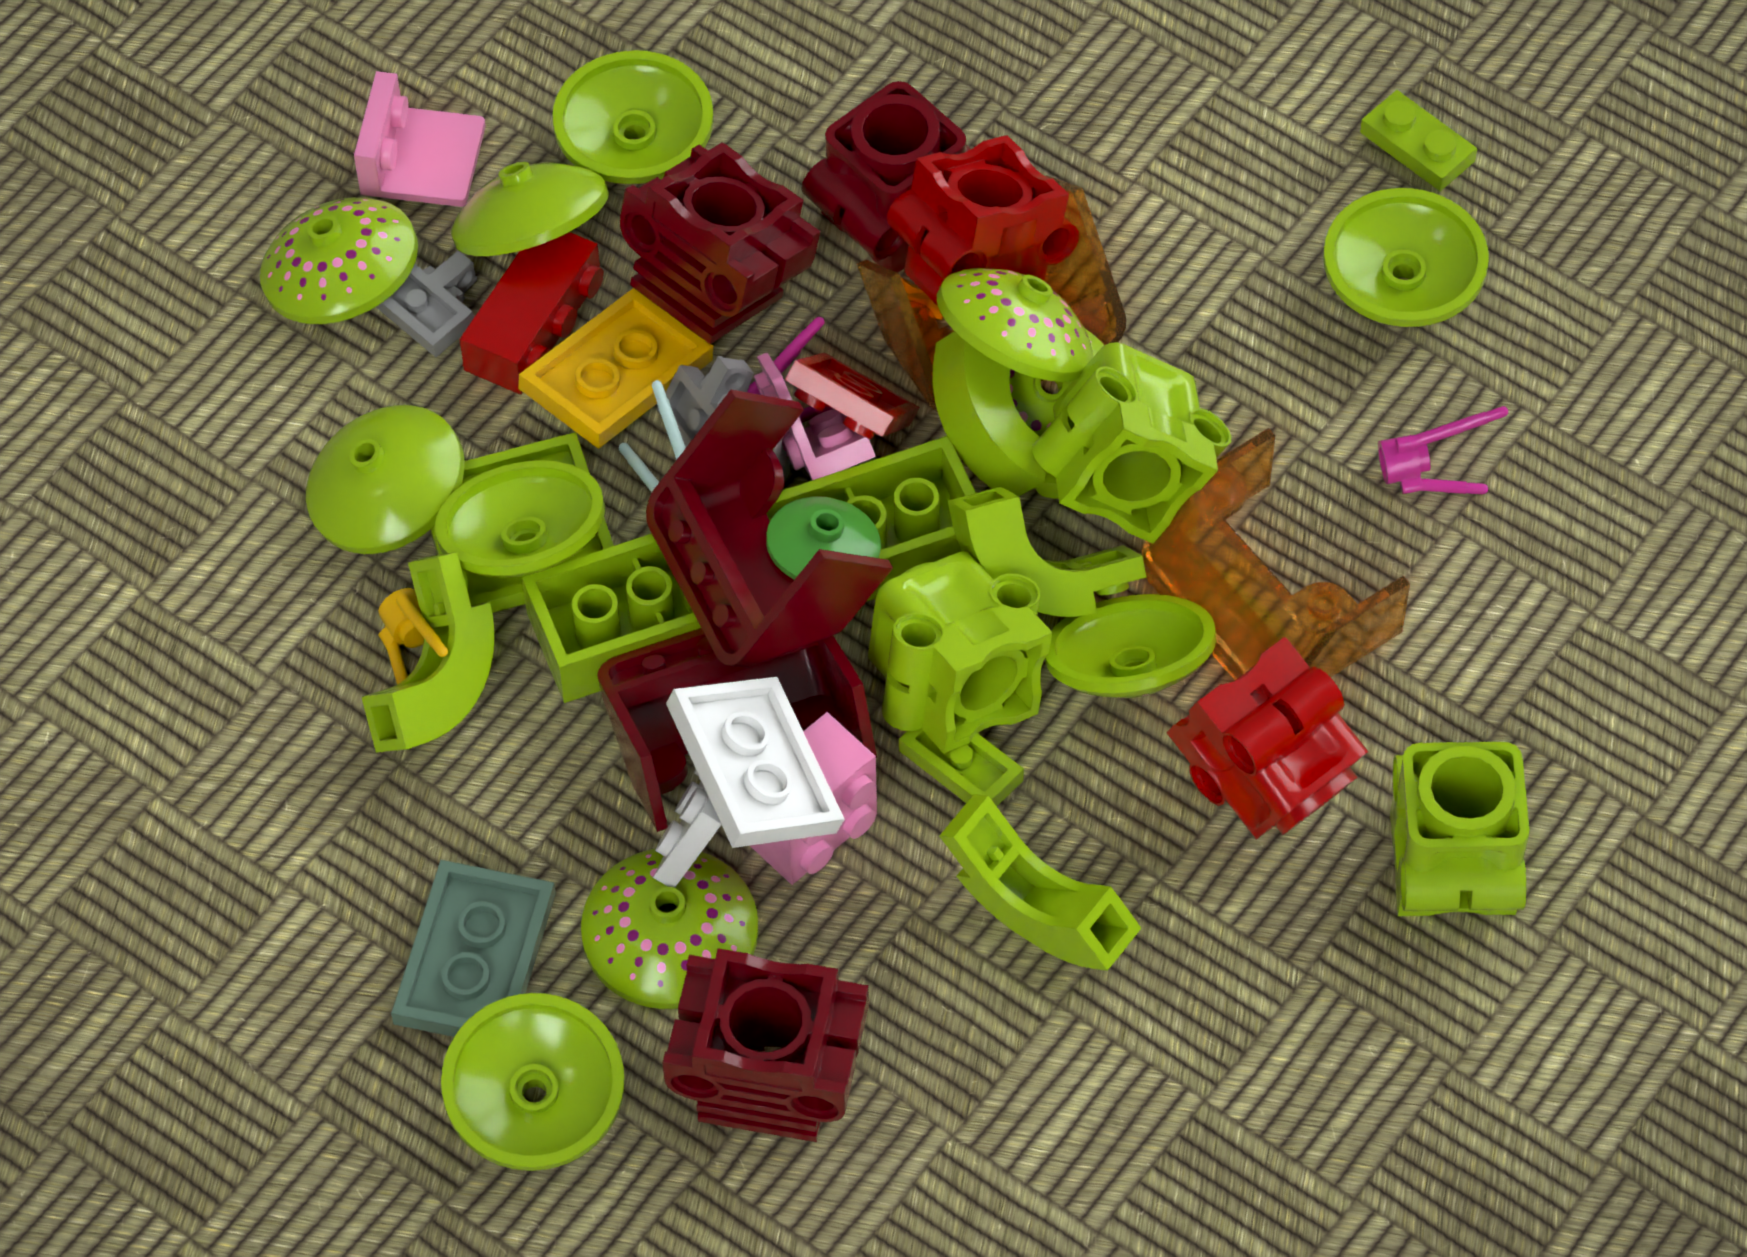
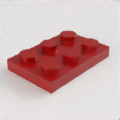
M825 352L795 360L785 378V381L797 387L793 394L796 398L820 411H823L826 406L834 408L846 415L842 423L847 428L868 439H872L875 434L883 437L909 427L920 408Z

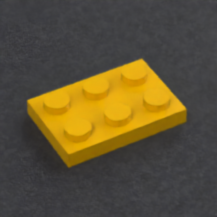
M632 288L519 374L518 389L599 449L657 404L652 389V383L655 380L662 382L666 393L680 365L698 367L701 370L713 360L714 346L707 343L643 294Z

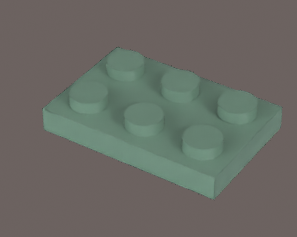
M440 860L391 1012L393 1024L454 1037L464 1023L485 1006L508 996L525 994L556 895L554 882Z

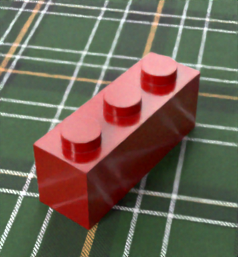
M568 232L549 242L519 251L459 339L464 371L522 395L523 392L518 389L519 374L552 350L560 337L564 339L570 334L576 322L577 311L585 299H591L597 294L604 276V270L600 268L598 244Z

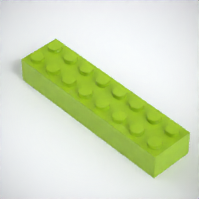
M945 436L782 490L778 500L767 512V516L771 521L774 514L780 508L792 501L806 497L839 499L864 512L872 520L880 536L881 549L879 558L889 560L893 567L892 571L867 600L870 601L876 599L878 590L885 582L900 576L910 568L926 562H935L962 551L955 536L948 500L975 494L976 492L952 442ZM652 533L561 563L539 573L521 576L528 618L564 703L600 692L597 673L601 665L617 655L701 628Z

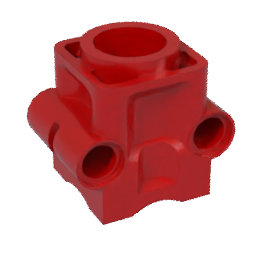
M1008 135L982 141L964 153L946 154L938 152L916 158L911 189L897 197L887 213L889 226L908 244L904 272L937 306V292L947 276L955 272L972 268L1001 269L1023 275H1032L1045 281L1048 265H1056L1068 258L1079 241L1077 227L1065 216L1069 193L1053 178L1044 176L1036 170L1026 157L1024 151Z
M1286 636L1263 652L1256 664L1238 679L1230 683L1220 684L1197 701L1189 709V715L1178 721L1166 732L1189 761L1190 775L1198 790L1211 803L1217 806L1227 802L1256 840L1274 826L1277 827L1282 835H1285L1358 778L1350 767L1369 752L1339 714L1345 704L1342 693L1336 683L1322 669L1315 666L1309 667Z

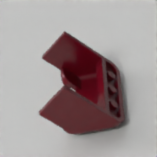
M732 389L652 491L647 503L646 520L658 547L718 660L725 665L750 668L840 633L892 571L893 567L889 560L822 549L815 553L795 580L787 576L775 565L766 546L767 529L770 523L767 512L778 500L783 490L784 475L780 461L773 449L804 409L800 402Z
M702 628L617 655L603 663L597 673L602 698L630 780L657 832L668 828L661 794L674 790L685 780L688 774L684 755L689 753L666 705L673 689L777 677L803 731L828 712L877 758L863 683L834 636L756 666L744 668L721 663L716 657Z

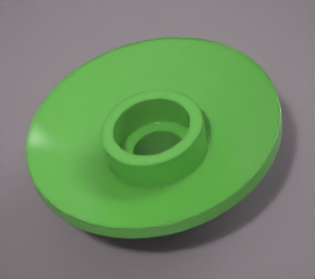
M806 497L786 504L774 514L768 525L766 546L775 565L783 573L795 580L819 549L879 558L881 540L872 520L857 507L835 498Z

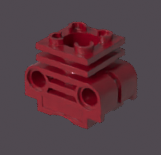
M723 142L710 150L698 144L692 148L689 158L664 172L662 179L656 177L639 188L633 184L627 187L624 192L620 214L622 235L629 247L641 256L634 261L633 270L638 273L631 277L630 286L709 344L715 342L783 297L784 289L780 286L811 267L815 259L821 231L800 217L803 199L785 186L762 177L747 163L743 156Z
M718 948L715 959L689 955L686 964L687 972L678 1005L679 1020L675 1019L668 1049L667 1052L665 1051L662 1062L666 1086L680 1096L697 1100L698 1122L817 1142L821 1122L838 1121L844 1117L856 1058L859 1053L869 1008V985L839 980L837 968L808 963L791 964L776 962L749 953ZM764 1047L782 1048L774 1052H760L765 1051Z

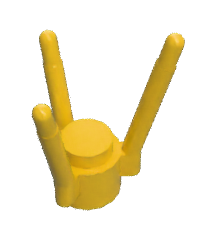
M400 589L384 599L378 611L386 627L379 632L378 636L387 649L396 683L399 684L408 677L399 647L401 644L408 648H416L423 645L425 639L440 657H445L448 654V649L421 614L415 589Z

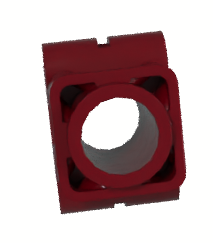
M896 81L886 85L826 129V158L816 163L806 174L801 190L839 230L848 234L869 254L876 264L893 277L905 267L908 244L889 226L887 213L894 200L911 189L916 158L938 152L960 154L971 148L966 145L965 133L913 86L906 82Z

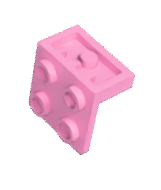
M376 71L354 153L360 195L458 207L465 206L486 127L484 117L408 108V98L400 95L397 74Z
M764 353L757 356L763 371L754 375L760 394L792 400L783 376L769 354ZM835 409L825 411L813 417L809 421L810 426L807 428H803L798 417L782 438L783 449L787 452L794 470L804 467L811 480L845 470L876 457L870 440L847 428L842 423L846 415Z

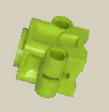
M1116 342L1104 345L1084 367L1079 378L1074 380L1057 399L1053 406L1055 420L1033 444L1032 452L1038 464L1047 473L1056 477L1059 504L1083 514L1105 517L1119 525L1129 534L1153 544L1168 528L1176 513L1187 499L1201 490L1218 471L1216 459L1231 443L1232 436L1228 427L1217 415L1200 408L1196 381L1191 374L1125 344Z
M967 551L952 554L935 562L916 565L900 576L885 582L878 590L875 599L868 659L886 678L882 702V716L885 721L892 727L902 731L922 729L945 754L969 744L976 733L996 725H1013L1037 715L1042 696L1041 668L1044 659L1049 654L1052 631L1037 616L1040 603V589L1038 585L1030 578L1020 574H1005L993 579Z
M1509 742L1416 743L1407 747L1403 755H1394L1392 774L1393 798L1390 822L1395 859L1398 916H1431L1449 912H1469L1482 915H1516L1517 910H1524L1527 891L1524 856L1530 829L1523 756L1519 748Z

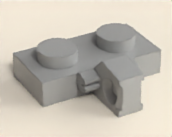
M457 250L436 269L429 266L422 270L414 264L411 273L400 288L387 300L376 306V308L434 357H437L462 336L474 318L473 311L462 303L465 299L464 293L477 281L474 263Z
M718 356L706 376L702 374L698 367L679 366L666 391V396L669 399L685 447L688 446L731 389L747 392L754 372L744 360Z

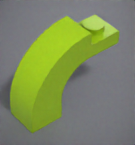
M955 331L936 342L932 374L935 404L944 431L959 457L980 480L992 489L1003 487L1017 496H1021L1035 488L1044 497L1059 499L1056 477L1047 473L1038 464L1032 452L1033 444L1040 436L1027 426L1013 402L1009 381L1010 368L997 363L976 350Z
M1003 487L948 500L955 536L961 550L969 552L993 579L1005 574H1020L1033 580L1040 589L1039 613L1059 617H1080L1097 614L1094 591L1098 595L1117 594L1129 588L1128 582L1146 578L1143 556L1124 545L1064 561L1042 559L1035 552L1027 537L1020 497Z
M457 552L424 557L408 562L420 612L447 647L448 654L445 657L438 656L424 639L420 659L415 669L405 680L391 688L361 697L376 753L405 750L441 737L465 718L484 689L494 652L495 632L493 613L490 602L471 605L467 592L468 578L464 569L461 568Z
M973 794L939 835L963 867L956 877L971 895L1005 926L1048 954L1081 967L1108 971L1141 930V926L1111 886L1088 884L1073 880L1054 870L1037 857L1021 840L989 795Z

